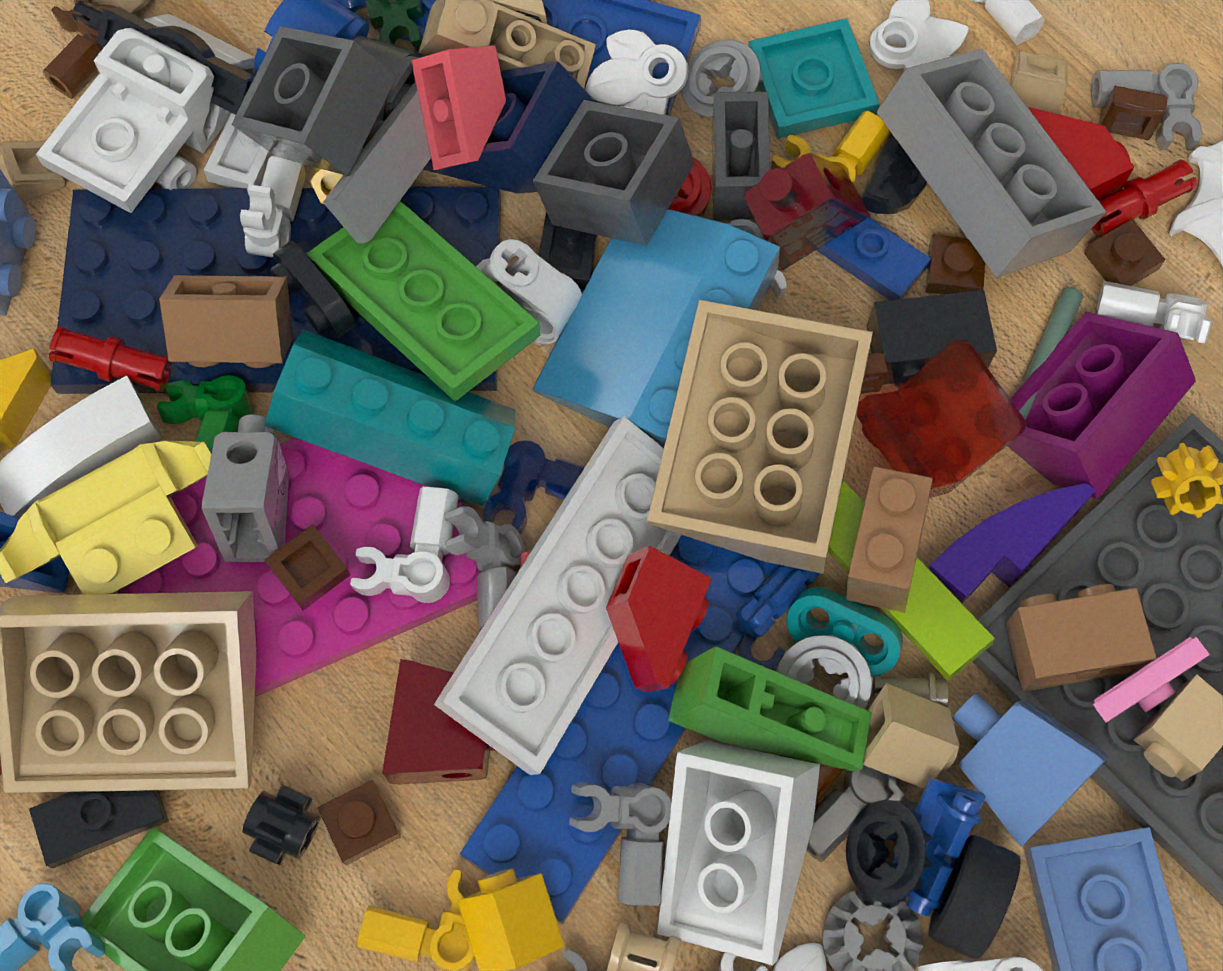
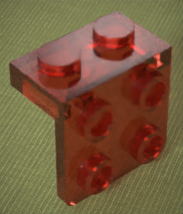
M967 340L952 341L897 391L867 395L859 402L856 415L862 424V432L866 439L880 450L893 470L933 478L929 498L950 493L1020 436L1026 428V422L1021 413Z

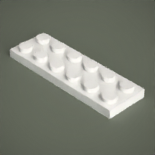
M625 416L613 422L434 703L436 707L529 775H536L542 772L618 643L606 606L627 555L651 546L670 556L681 537V534L647 523L664 448Z

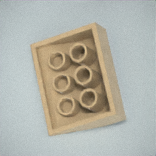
M699 300L647 523L764 562L824 574L873 332Z
M253 591L12 596L0 605V757L4 793L249 788L252 779L256 673Z

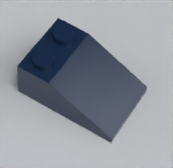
M558 61L501 71L506 102L479 160L434 170L432 160L430 159L423 170L516 194L538 192L533 180L583 100L596 101Z

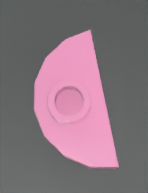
M1190 637L1096 698L1093 706L1106 723L1137 703L1146 713L1176 693L1169 682L1210 654L1197 637L1194 639Z

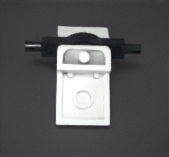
M80 0L73 8L77 13H72V18L74 21L80 22L98 32L97 43L104 48L95 58L94 62L100 73L39 149L36 156L42 166L132 213L183 144L204 153L227 123L230 114H237L256 76L254 69L255 57L171 14L153 16V18L143 20L119 7L104 9L103 11L85 0Z

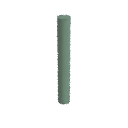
M1066 287L1062 290L1020 387L1048 358L1057 344L1068 333L1083 299V294L1079 290L1071 287ZM1037 392L1024 404L1012 420V423L1023 426Z

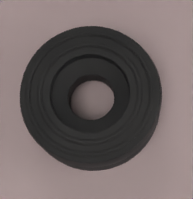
M971 834L966 839L959 857L956 858L955 866L941 894L943 898L941 908L933 909L929 924V937L946 947L954 948L957 952L967 957L979 959L994 940L1011 903L1020 873V856L1007 848L995 845L985 838Z

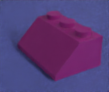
M1085 312L1057 344L1048 358L1030 375L990 421L988 427L993 435L1053 485L1065 488L1088 483L1096 490L1091 497L1099 499L1193 386L1196 379L1177 332ZM1037 392L1023 426L1012 423V420L1024 404Z

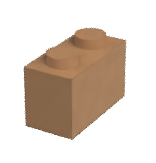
M174 275L159 299L169 362H188L196 367H209L219 362L245 363V365L253 368H264L275 363H283L293 340L287 277Z
M873 466L848 574L846 600L905 613L933 478Z
M1102 584L1080 591L1078 593L1079 598L1057 601L1055 594H1042L1021 601V607L1017 608L1005 625L1022 692L1133 674L1156 659V654L1137 588L1115 591L1113 584Z

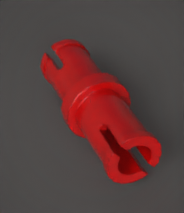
M1179 159L1172 165L1145 179L1137 176L1127 181L1123 190L1099 201L1106 213L1091 230L1097 236L1102 237L1131 219L1138 217L1145 220L1155 215L1159 206L1196 189V177L1186 181L1182 179V177L1194 172L1186 161Z
M59 326L54 332L49 349L57 350L56 352L51 351L49 353L50 361L55 363L61 362L97 372L98 378L101 380L113 382L115 378L121 379L128 376L133 383L155 388V390L162 392L170 378L172 369L166 366L170 367L172 362H169L167 355L161 356L125 346L124 340L121 338L110 336L107 340H103Z

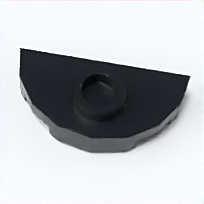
M892 132L886 139L861 195L867 210L875 214H896L910 208L927 185V181L895 139Z

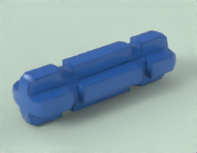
M781 565L753 594L757 600L754 597L750 598L737 611L738 627L743 632H748L754 638L762 637L775 623L773 619H779L792 605L797 596L807 589L805 585H810L821 573Z

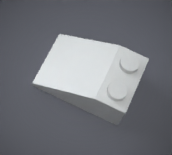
M709 740L677 752L657 934L667 937L674 936L681 938V941L769 965L777 962L813 827L820 764Z

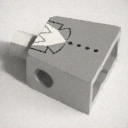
M246 415L239 420L238 432H221L214 438L202 501V511L225 562H265L267 557L285 545L289 474L277 436L273 434L274 429L264 426L267 417L262 415Z

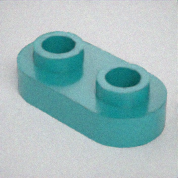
M821 587L804 590L794 600L787 614V628L791 637L796 642L803 640L807 636L833 634L857 647L870 667L871 676H879L889 672L899 659L903 647V637L898 625L889 617L860 603L848 601L845 596ZM813 608L825 610L829 615V620L823 622L816 620L810 610ZM868 633L877 634L883 640V645H869L865 641L864 635Z

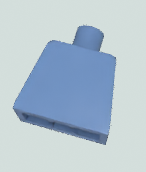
M975 693L952 717L977 742L974 748L959 763L962 771L978 792L986 796L985 801L1021 846L1027 843L1110 757L1102 749L1026 700L1016 702L1001 716L978 693Z

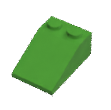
M155 827L151 828L81 918L84 923L83 929L100 938L104 944V954L125 971H281L306 937V935L268 905Z

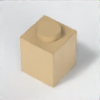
M1195 675L1180 686L1176 693L1166 701L1134 739L1136 743L1145 749L1144 756L1146 760L1159 772L1169 777L1176 776L1181 781L1202 771L1223 746V696L1198 675Z
M886 683L868 709L872 714L863 765L925 789L929 778L936 779L941 770L949 769L958 753L959 739L955 733L950 708Z

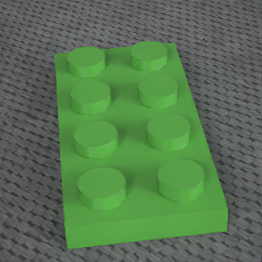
M401 201L398 202L371 241L357 244L343 227L306 253L307 257L335 291L454 402L541 336L540 322Z

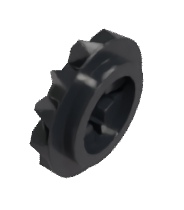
M891 800L873 802L856 816L848 833L846 861L850 876L856 887L865 896L877 902H905L907 895L911 891L924 888L921 879L922 872L927 867L933 865L926 857V844L933 836L922 829L920 825L922 814L908 809L904 802ZM885 840L898 841L893 850L898 858V863L886 862L890 852L885 845Z

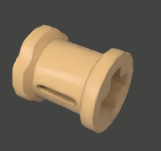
M620 921L607 971H673L681 938L671 936L668 941L633 932L630 930L628 923Z

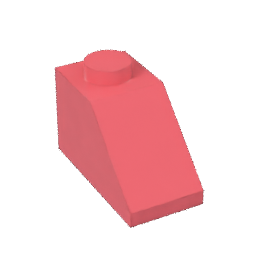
M496 46L447 49L412 60L433 169L439 170L478 161L506 102Z

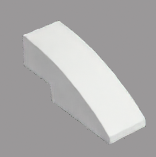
M128 376L98 390L60 413L32 433L0 461V504L6 514L21 518L35 501L54 493L128 453L140 444L154 443L162 439L140 394Z

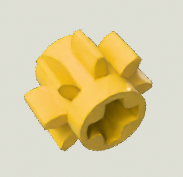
M1180 443L1179 449L1169 453L1166 458L1158 457L1156 459L1163 476L1152 479L1151 485L1156 497L1164 498L1171 515L1174 516L1182 510L1188 514H1195L1197 518H1200L1203 513L1211 510L1216 504H1223V495L1219 485H1223V463H1218V458L1211 446L1207 445L1199 451L1195 448L1187 447L1185 443Z

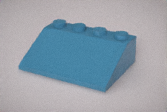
M669 209L647 246L611 238L582 293L575 311L564 327L533 387V392L609 428L614 421L625 416L664 448L699 300L758 310L778 271L780 247L730 224Z

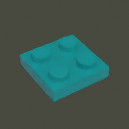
M847 18L748 42V46L760 60V70L764 81L758 83L760 92H768L769 117L777 139L855 121L862 112L867 110L877 115L879 101Z

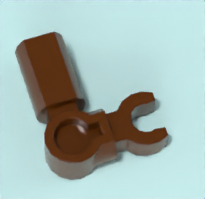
M85 0L103 11L104 9L116 8L111 5L101 6L97 3H91L90 0ZM54 6L51 11L61 28L70 32L79 31L80 34H77L43 70V73L57 91L73 99L99 71L94 60L104 47L97 43V31L73 20L72 13H77V11H64Z

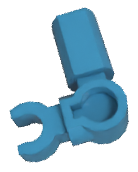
M42 883L29 889L18 905V917L15 920L9 918L0 926V971H18L40 951L38 947L40 943L45 949H49L48 962L53 971H76L73 968L72 959L74 954L82 947L98 958L105 953L104 944L100 938L83 929L84 923L80 919L78 903L52 884Z

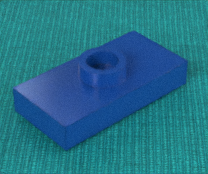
M870 217L816 250L889 300L903 299L928 268L931 260L930 257Z

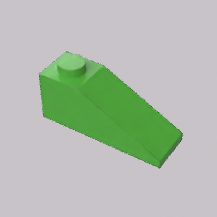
M715 646L686 662L685 668L677 680L668 721L719 742L856 772L863 767L872 712Z

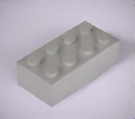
M983 48L906 68L877 111L895 139L905 150L923 178L931 186L996 278L1071 252L1106 213L1105 209Z

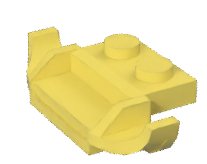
M161 441L140 444L128 453L54 493L35 501L18 520L14 532L0 549V574L5 583L24 576L61 556L83 595L113 594L199 547L170 496L208 475L211 453L205 442Z

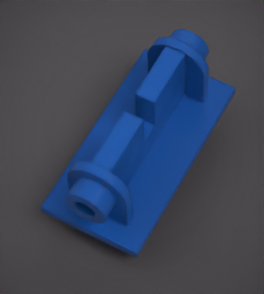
M932 777L929 778L915 812L922 814L920 823L922 829L933 836L926 844V857L933 865L927 867L922 872L921 879L924 888L911 891L907 895L909 897L907 906L914 912L930 916L933 908H941L943 903L941 894L955 866V860L959 857L972 826L978 825L982 818L979 811L986 798L984 794ZM896 855L894 856L892 863H898V858L896 857Z

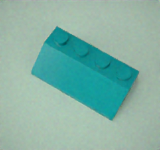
M303 329L292 346L277 382L264 426L425 486L450 489L457 493L459 498L483 507L500 477L515 430V409L467 392L454 402L425 375Z

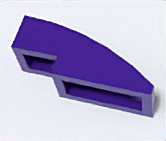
M1088 483L1052 490L1021 501L987 518L961 536L934 560L928 569L962 604L991 573L1010 588L1082 509L1096 490Z

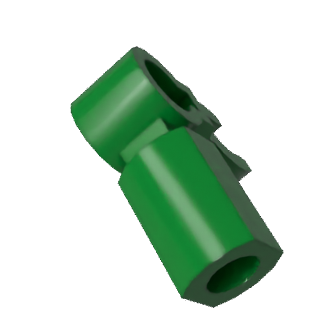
M232 375L221 376L212 381H200L199 386H193L187 380L167 383L165 388L170 401L173 402L161 401L157 404L159 414L165 423L181 424L192 418H199L201 423L195 441L205 442L211 454L215 436L221 432H238L239 420L246 415H253L254 412L245 383L239 377Z

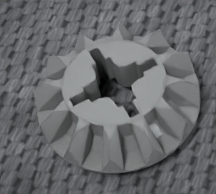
M735 40L717 41L698 51L688 63V79L682 89L683 98L689 108L701 119L704 117L712 118L714 92H756L758 83L764 81L760 70V60L754 51L746 44ZM729 75L735 85L729 88L721 86L717 89L709 76L725 79Z
M833 634L807 636L789 648L782 657L777 672L804 684H807V682L815 677L814 668L816 664L814 659L818 658L820 666H824L828 674L837 672L840 675L847 672V676L842 677L841 681L834 684L833 696L863 709L867 706L872 689L870 667L855 645Z
M853 890L840 898L829 911L823 926L824 952L834 971H915L924 947L920 931V919L914 915L905 902H877L865 896L860 890ZM885 917L888 918L889 922L885 926L887 930L884 933L883 939L890 945L889 949L895 953V956L890 952L884 953L880 949H875L869 955H864L859 961L856 957L862 950L860 946L863 943L864 937L857 931L858 927L851 920H854L859 925L862 923L871 928L878 922H882Z

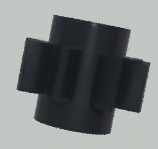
M283 784L277 796L262 791L251 806L242 829L243 834L255 839L249 852L278 865L282 864L286 854L300 859L309 847L320 820L318 815L307 811L313 799Z

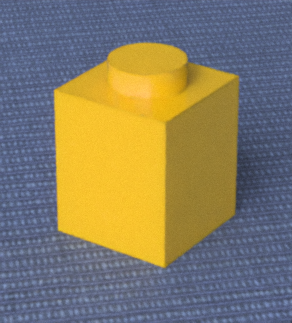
M514 868L506 869L479 879L478 884L481 891L457 900L479 971L518 969L565 947L542 873L517 878Z

